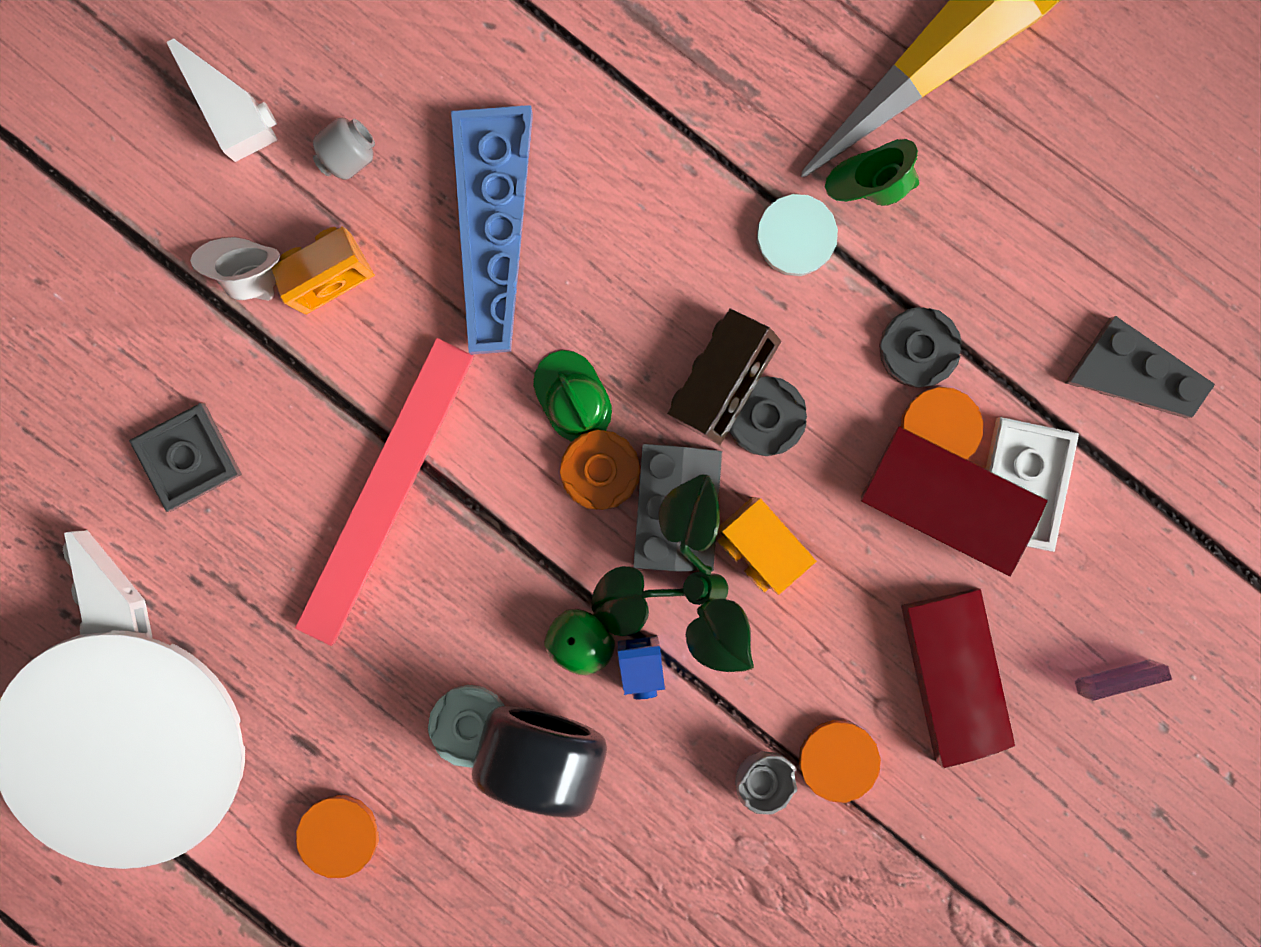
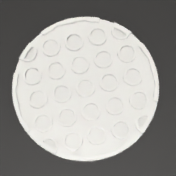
M112 630L105 633L81 634L50 647L34 658L15 676L0 700V792L19 822L35 838L64 856L89 865L105 868L128 869L156 865L171 860L198 845L216 828L232 805L243 777L245 765V746L243 745L239 725L241 722L234 702L219 679L201 661L175 644L168 645L162 641L147 637V634L132 631Z

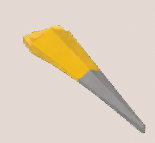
M949 0L802 170L801 177H807L913 103L1038 22L1061 0Z

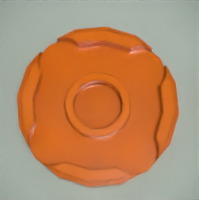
M937 387L920 393L909 403L901 418V427L965 459H968L976 452L983 437V419L979 407L967 394L955 388Z
M594 430L581 434L569 444L562 456L560 474L564 489L575 502L588 509L604 510L617 507L631 497L639 482L640 464L636 451L627 439L612 431Z
M831 720L819 724L812 730V733L808 735L800 747L799 767L804 781L816 795L830 802L846 803L861 798L872 789L880 773L881 757L876 742L865 729L850 721Z
M335 795L334 797L323 798L315 802L302 816L296 831L297 850L302 861L314 873L327 878H346L361 871L373 857L379 842V831L377 832L376 819L373 812L361 800L348 795Z

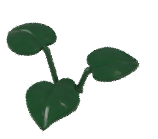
M701 474L672 489L662 501L659 510V525L663 536L670 542H681V553L700 571L690 574L681 589L644 591V577L640 570L625 566L614 568L607 572L597 583L592 595L591 609L593 615L608 632L617 636H630L639 632L648 619L649 607L645 598L684 596L692 604L700 605L697 608L699 618L689 623L685 634L688 649L696 661L705 667L721 672L748 671L754 668L751 655V631L747 615L738 603L726 599L728 595L726 579L719 574L711 573L712 567L705 565L689 549L697 551L708 549L718 533L720 521L718 497L709 475Z

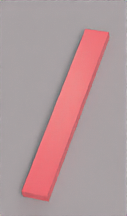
M436 338L295 629L330 646L335 644L475 356Z

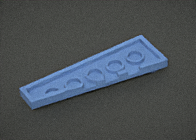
M531 105L451 111L468 349L471 355L511 352L533 119Z

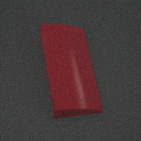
M898 426L861 495V502L1011 577L1048 502L1047 499L901 426Z
M977 588L901 605L935 762L942 768H947L985 758L1014 747L1015 741L981 589Z

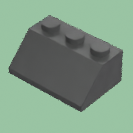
M642 445L634 568L700 571L681 553V542H670L663 536L659 525V510L662 501L672 489L701 474L710 476L716 489L719 503L722 451L664 445ZM716 538L710 547L704 551L689 548L705 565H710L712 571L714 570Z

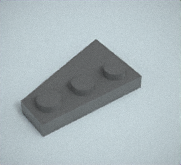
M1117 316L1109 318L1065 382V384L1095 390L1103 395L1119 397L1139 403L1141 406L1183 418H1193L1215 386L1213 382Z

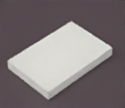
M998 417L995 421L986 469L1048 500L1027 546L1055 552L1079 433Z

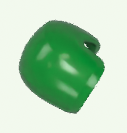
M569 609L560 614L551 623L544 645L548 655L557 665L571 673L586 676L602 670L610 662L615 649V640L593 614L581 609ZM572 637L575 639L574 645H570L569 640Z

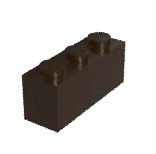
M729 308L725 317L720 319L715 325L712 339L706 349L695 359L692 365V372L683 388H680L674 394L671 408L667 414L681 425L720 446L782 341L770 327Z

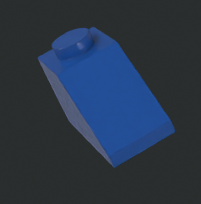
M658 636L618 641V658L624 695L633 694V699L636 700L658 696V690H665Z

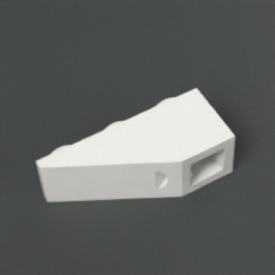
M84 530L64 533L66 542L63 546V553L66 562L71 566L74 579L71 588L74 602L79 605L82 618L80 635L119 630L147 634V637L153 638L145 599L90 532Z

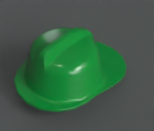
M896 139L876 149L842 161L826 178L825 189L828 196L836 201L844 202L865 198L879 206H889L897 203L919 185V177L914 168L918 155L915 143L908 139Z
M561 350L549 354L539 363L534 373V390L547 418L557 433L572 442L583 433L594 430L606 431L611 422L612 405L603 384L589 361L574 351Z

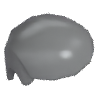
M760 751L746 757L739 765L735 779L740 802L756 814L772 815L785 808L793 794L797 792L795 781L796 767L782 755L775 752Z

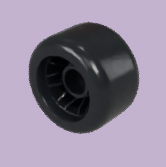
M500 706L493 709L486 718L472 767V780L476 788L483 794L508 806L546 816L578 817L586 813L594 801L606 758L607 744L599 732L574 720L530 708Z

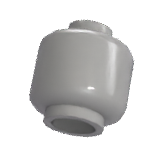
M337 118L314 137L313 147L316 155L313 156V160L319 170L326 176L333 174L342 180L350 179L372 162L374 154L372 148L375 146V142L370 132L360 121Z

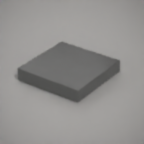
M203 403L129 440L166 512H171L242 475L206 404Z

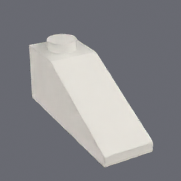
M174 38L167 41L218 144L227 156L236 162L278 140L271 128L277 124L265 102L258 104L248 92Z

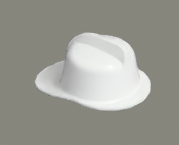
M230 237L209 241L192 254L190 262L193 269L202 275L217 280L229 297L235 300L255 298L267 301L274 298L273 286L276 284L272 267L280 258L277 249L263 246L247 239Z

